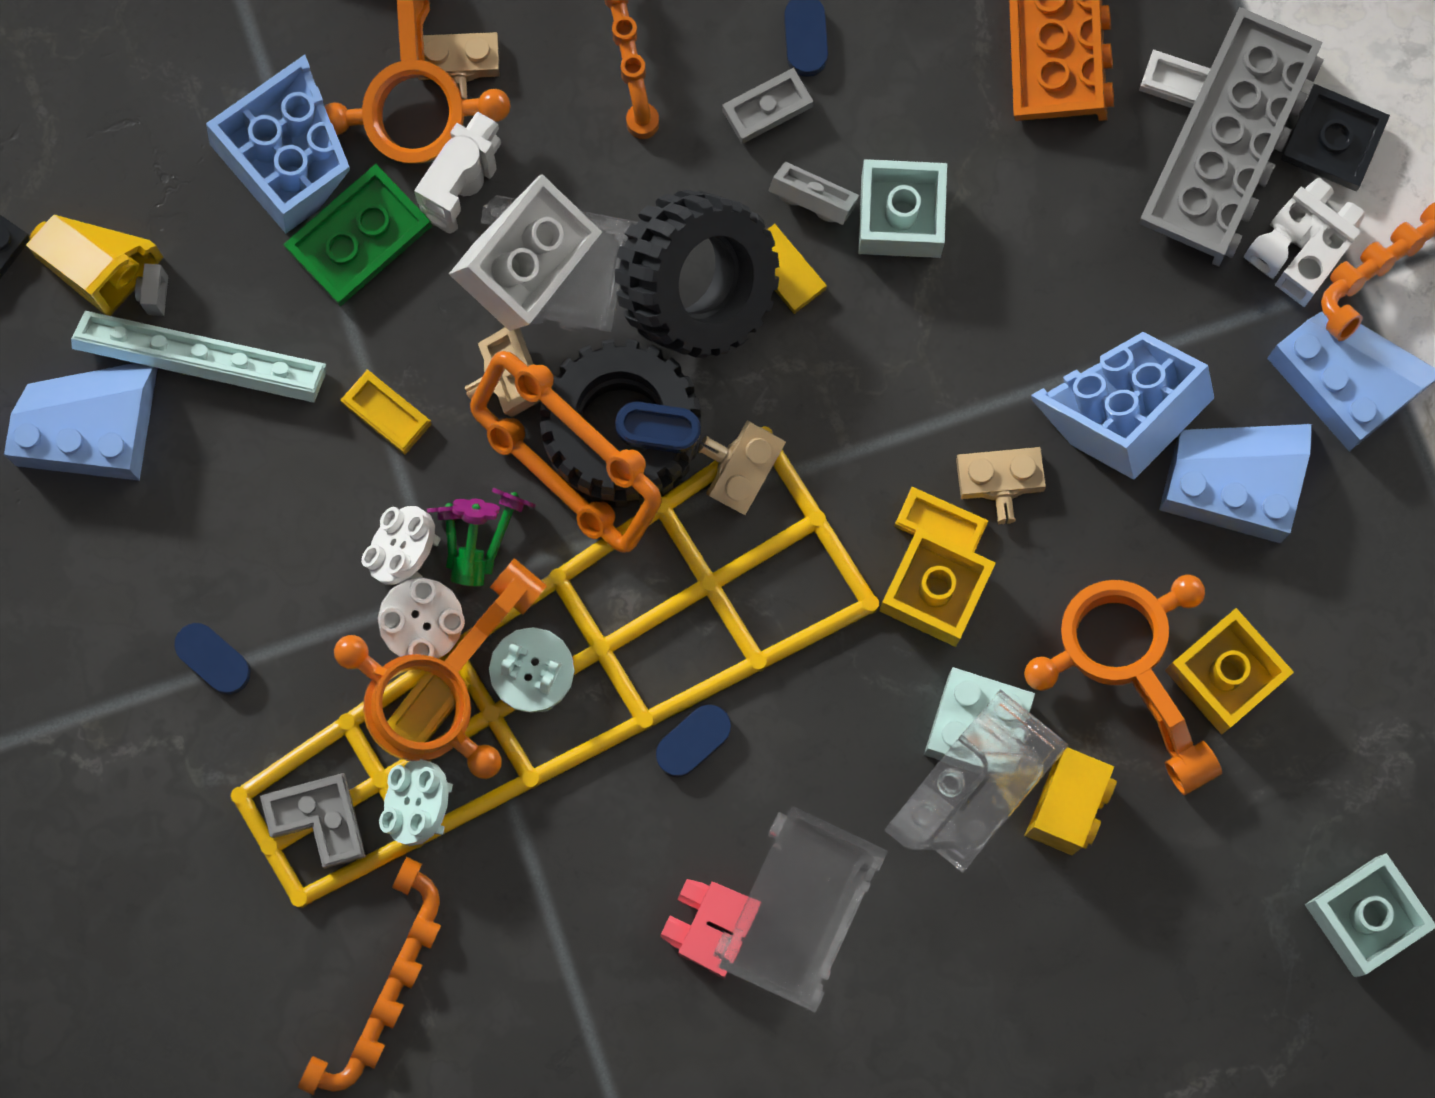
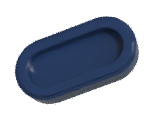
M790 0L784 14L787 62L791 69L794 68L798 75L805 77L814 76L820 73L827 63L828 46L825 10L819 0Z
M631 402L623 406L616 416V431L619 438L627 445L633 447L684 453L697 445L701 435V426L697 416L684 408Z
M192 623L186 625L178 632L174 644L178 657L216 691L222 694H235L246 687L251 673L248 662L211 628L201 623Z
M704 705L692 712L658 744L656 758L660 769L673 777H682L691 773L728 739L731 724L727 713L715 705Z

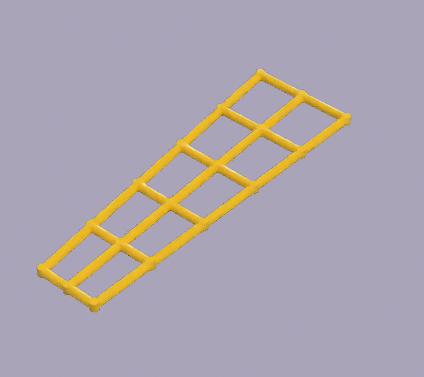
M761 427L773 434L772 430L769 427ZM781 450L773 466L805 518L712 573L673 509L713 482L717 475L719 463L713 461L662 496L661 506L650 523L651 525L660 519L698 582L606 637L602 635L569 581L614 550L605 540L601 538L541 579L547 587L531 606L556 590L589 644L588 648L572 657L575 670L574 675L599 661L633 718L534 768L504 719L505 716L515 711V709L502 700L495 703L471 662L467 661L458 673L464 680L470 683L471 687L468 689V692L480 712L470 718L465 735L470 738L489 726L519 777L445 814L441 826H445L443 834L530 789L536 788L538 785L645 730H649L652 726L757 672L763 671L770 665L877 611L879 607L878 598L869 588L827 521L825 514L818 507L783 450ZM635 516L616 529L624 535ZM815 531L858 602L761 651L723 591L722 586ZM707 596L746 659L648 710L613 652ZM513 607L491 634L521 613ZM472 628L461 634L451 651L439 659L445 661ZM409 670L387 685L383 694V708L414 688L426 671ZM363 702L348 713L342 714L338 720L240 787L234 788L231 792L232 801L252 832L261 851L289 896L291 903L298 908L306 907L313 901L441 836L434 834L423 844L413 846L393 841L367 854L365 858L358 859L305 887L302 886L282 850L313 832V828L273 839L270 837L268 826L252 798L344 735L370 777L349 790L353 806H357L378 792L383 801L385 800L389 787V772L396 765L404 766L410 761L401 759L384 769L359 726L365 721ZM446 733L442 734L441 736L437 737V738L434 739V740H437V739L441 738V737L444 736Z

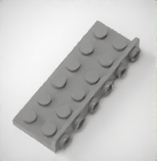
M1239 7L1144 209L1139 224L1214 256L1212 264L1218 267L1225 255L1233 258L1243 236L1236 233L1241 220L1249 223L1259 202L1258 199L1252 197L1257 184L1263 187L1266 186L1276 165L1268 160L1274 149L1282 152L1292 130L1285 126L1290 114L1298 117L1308 95L1301 91L1305 80L1308 79L1314 82L1324 59L1317 56L1323 42Z

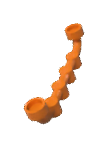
M604 0L606 6L612 12L614 21L612 24L613 40L620 47L622 56L621 76L623 81L628 84L632 107L626 115L627 128L632 136L639 139H647L652 137L659 128V114L655 107L648 102L644 83L646 77L645 61L638 55L635 44L637 40V25L634 19L629 17L627 8L629 0Z
M1435 202L1429 205L1421 214L1420 221L1423 223L1415 229L1408 222L1400 224L1390 237V241L1393 242L1392 245L1385 248L1379 242H1373L1364 250L1360 257V260L1363 262L1362 265L1354 268L1346 261L1333 271L1330 277L1333 284L1323 293L1321 306L1324 315L1329 320L1326 324V330L1338 341H1344L1358 329L1363 319L1362 315L1350 305H1344L1340 308L1338 301L1345 295L1349 297L1355 295L1364 286L1365 282L1375 275L1379 277L1385 275L1394 266L1395 262L1405 255L1409 257L1415 255L1426 241L1435 236Z
M406 857L393 884V889L406 895L409 894L411 888L419 891L423 899L422 907L347 1066L342 1072L331 1074L326 1072L328 1062L312 1056L300 1080L298 1089L314 1095L317 1087L331 1092L345 1090L356 1083L366 1066L375 1068L385 1047L384 1044L378 1042L384 1026L394 1028L404 1006L397 1002V998L403 986L412 989L423 966L415 962L422 945L431 949L441 927L440 924L434 922L440 905L439 891L430 878L419 872L422 863Z

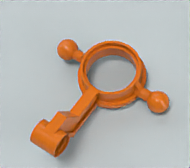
M397 0L401 61L389 65L376 75L367 88L362 108L347 109L344 105L335 102L326 104L324 107L337 135L346 132L349 126L364 125L370 141L381 153L402 163L418 164L431 161L438 156L445 144L451 139L450 132L456 123L463 126L464 116H474L476 112H479L493 121L499 122L509 114L511 103L507 94L499 89H489L477 99L463 100L461 92L452 77L440 67L425 61L423 23L430 11L429 0ZM418 77L431 79L441 87L447 97L449 105L447 125L438 139L425 147L417 149L400 147L389 137L384 127L383 107L385 100L391 90L402 81Z
M514 558L490 586L499 597L481 616L445 661L427 655L412 654L398 657L382 667L369 656L368 646L361 637L356 635L342 637L334 648V657L337 663L346 669L358 668L371 679L364 696L363 714L367 729L375 742L387 753L406 761L433 760L455 748L467 758L468 768L475 777L489 779L495 776L502 764L498 750L490 745L478 746L465 735L471 717V701L465 682L458 672L513 607L523 615L547 585ZM409 670H423L433 673L447 684L455 701V717L451 728L444 736L430 742H414L401 737L390 727L383 712L382 700L388 682L396 675Z
M1182 575L1173 582L1171 592L1158 599L1147 589L1128 581L1106 580L1092 584L1081 590L1071 600L1065 610L1061 628L1065 651L1051 659L1036 657L1029 661L1024 672L1025 680L1033 689L1045 691L1056 684L1059 673L1074 666L1088 678L1102 684L1124 685L1132 683L1156 719L1166 749L1172 757L1165 762L1167 772L1177 789L1183 795H1187L1222 775V768L1214 752L1206 742L1201 741L1193 745L1184 717L1152 669L1159 663L1168 645L1169 623L1166 613L1179 606L1182 608L1198 606L1205 596L1204 584L1196 576ZM1107 603H1121L1137 609L1148 620L1153 633V641L1147 653L1138 661L1122 667L1104 666L1090 659L1081 649L1077 639L1078 626L1089 611Z

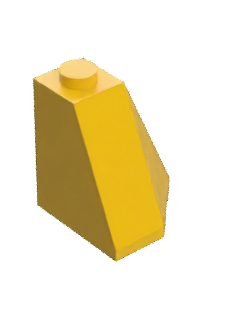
M53 215L48 222L43 221L37 225L30 235V241L26 244L35 258L101 313L111 316L135 290L137 277H143L144 264H158L164 258L157 246L150 240L58 215Z

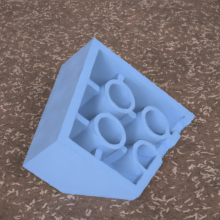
M305 55L206 123L210 146L285 234L316 213L350 170Z
M1321 311L1277 344L1267 359L1350 452L1435 382V368L1362 324L1349 338L1344 341H1338L1326 330V324L1329 320Z
M1145 332L1101 355L1100 363L1086 371L1079 373L1076 369L1064 376V383L1048 392L1043 388L1031 395L1032 401L1070 445L1133 480L1214 399L1207 364Z
M131 363L27 384L10 416L4 455L18 467L140 481L158 368Z
M1312 424L1183 430L1177 438L1159 510L1282 543L1291 533L1310 457Z

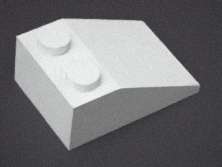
M542 174L473 243L449 275L511 331L527 326L533 321L597 240L602 231Z

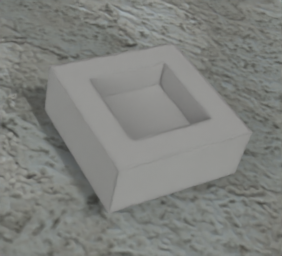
M144 264L143 277L138 276L136 279L135 298L136 301L140 302L147 315L164 316L168 275L159 264Z

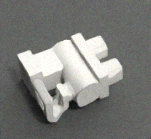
M476 112L466 128L456 123L450 132L451 139L445 144L414 190L420 210L433 225L447 233H453L458 229L456 218L461 212V206L457 196L476 194L483 186L484 176L491 179L497 170L494 154L501 145V140L496 135L499 127L495 121L479 112Z
M1321 178L1314 180L1305 189L1301 186L1270 223L1274 230L1271 233L1258 236L1244 255L1246 260L1274 279L1288 258V246L1294 243L1302 250L1286 268L1275 286L1303 307L1307 305L1361 231L1358 228L1366 214L1364 210L1350 202H1347L1339 213L1328 207L1326 202L1333 195L1334 190Z

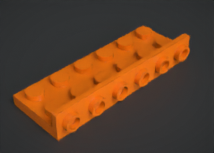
M1009 0L1013 112L1015 121L1097 114L1099 121L1107 120V107H1114L1113 82L1106 83L1105 69L1113 68L1111 43L1104 44V30H1111L1109 5H1102V0Z

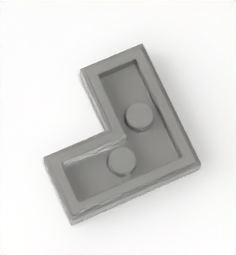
M344 773L260 796L270 837L273 839L313 828L324 869L366 857Z

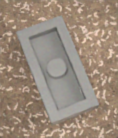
M792 68L722 104V111L741 144L812 108L814 101L796 70Z
M786 161L773 177L768 190L778 195L787 204L800 205L815 212L822 220L837 222L841 225L845 223L854 210L859 198L858 194Z

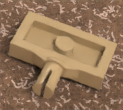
M497 32L423 35L425 61L440 67L452 77L461 92L463 100L467 99L468 81L479 77L500 76L499 39ZM418 77V80H428L427 78Z
M505 327L478 343L484 359V373L492 357L501 351L513 353L527 366L533 365L520 328L509 331ZM505 369L494 393L498 396L503 412L510 417H514L540 401L529 402L523 399L515 387V377ZM482 377L465 386L466 394L470 399Z
M748 420L737 439L729 444L728 447L706 436L702 442L715 449V451L702 444L698 448L699 453H703L719 462L717 475L707 494L744 515L749 510L786 443L783 439Z
M1040 447L957 455L956 463L961 499L985 498L995 500L999 524H1005L1006 517L1007 524L1016 521L1012 499L1025 493L1044 492L1046 485Z

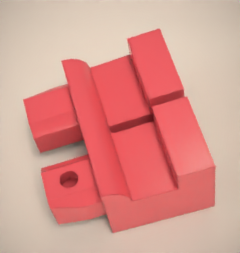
M687 879L677 901L698 910L692 925L669 916L660 937L672 947L679 949V956L725 979L742 941L707 924L710 923L743 940L760 901L715 882H711L710 886L702 882Z

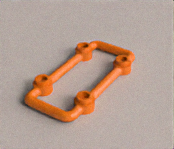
M497 352L492 357L470 402L471 413L476 421L487 430V438L491 447L502 455L512 453L577 514V524L587 537L592 539L601 537L616 551L622 553L631 552L638 545L662 503L659 489L644 475L646 468L644 457L636 450L625 449L618 451L552 389L554 377L549 368L544 365L535 364L527 366L511 352ZM505 369L515 377V387L523 399L529 402H537L538 400L542 402L607 463V473L616 485L623 488L632 486L644 497V502L624 535L613 526L615 512L608 503L587 502L523 442L526 432L519 420L515 418L499 419L487 408V404Z

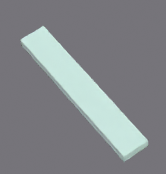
M86 310L71 338L72 349L313 403L326 375L325 363Z

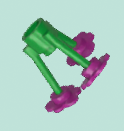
M496 488L492 489V492L501 495L499 504L504 505L505 509L485 558H483L484 551L476 549L478 526L485 524L487 520H495L497 518V514L500 512L498 505L485 503L484 500L475 498L471 500L456 499L453 501V505L447 503L445 507L427 508V513L437 512V520H445L448 548L446 568L452 569L450 581L468 586H483L485 574L492 575L494 560L514 510L522 512L524 505L535 508L536 504L519 498L517 492L508 494ZM455 519H462L464 522L469 523L466 547H459L457 554Z

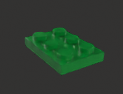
M375 164L283 245L291 256L341 307L432 227V223L383 170Z

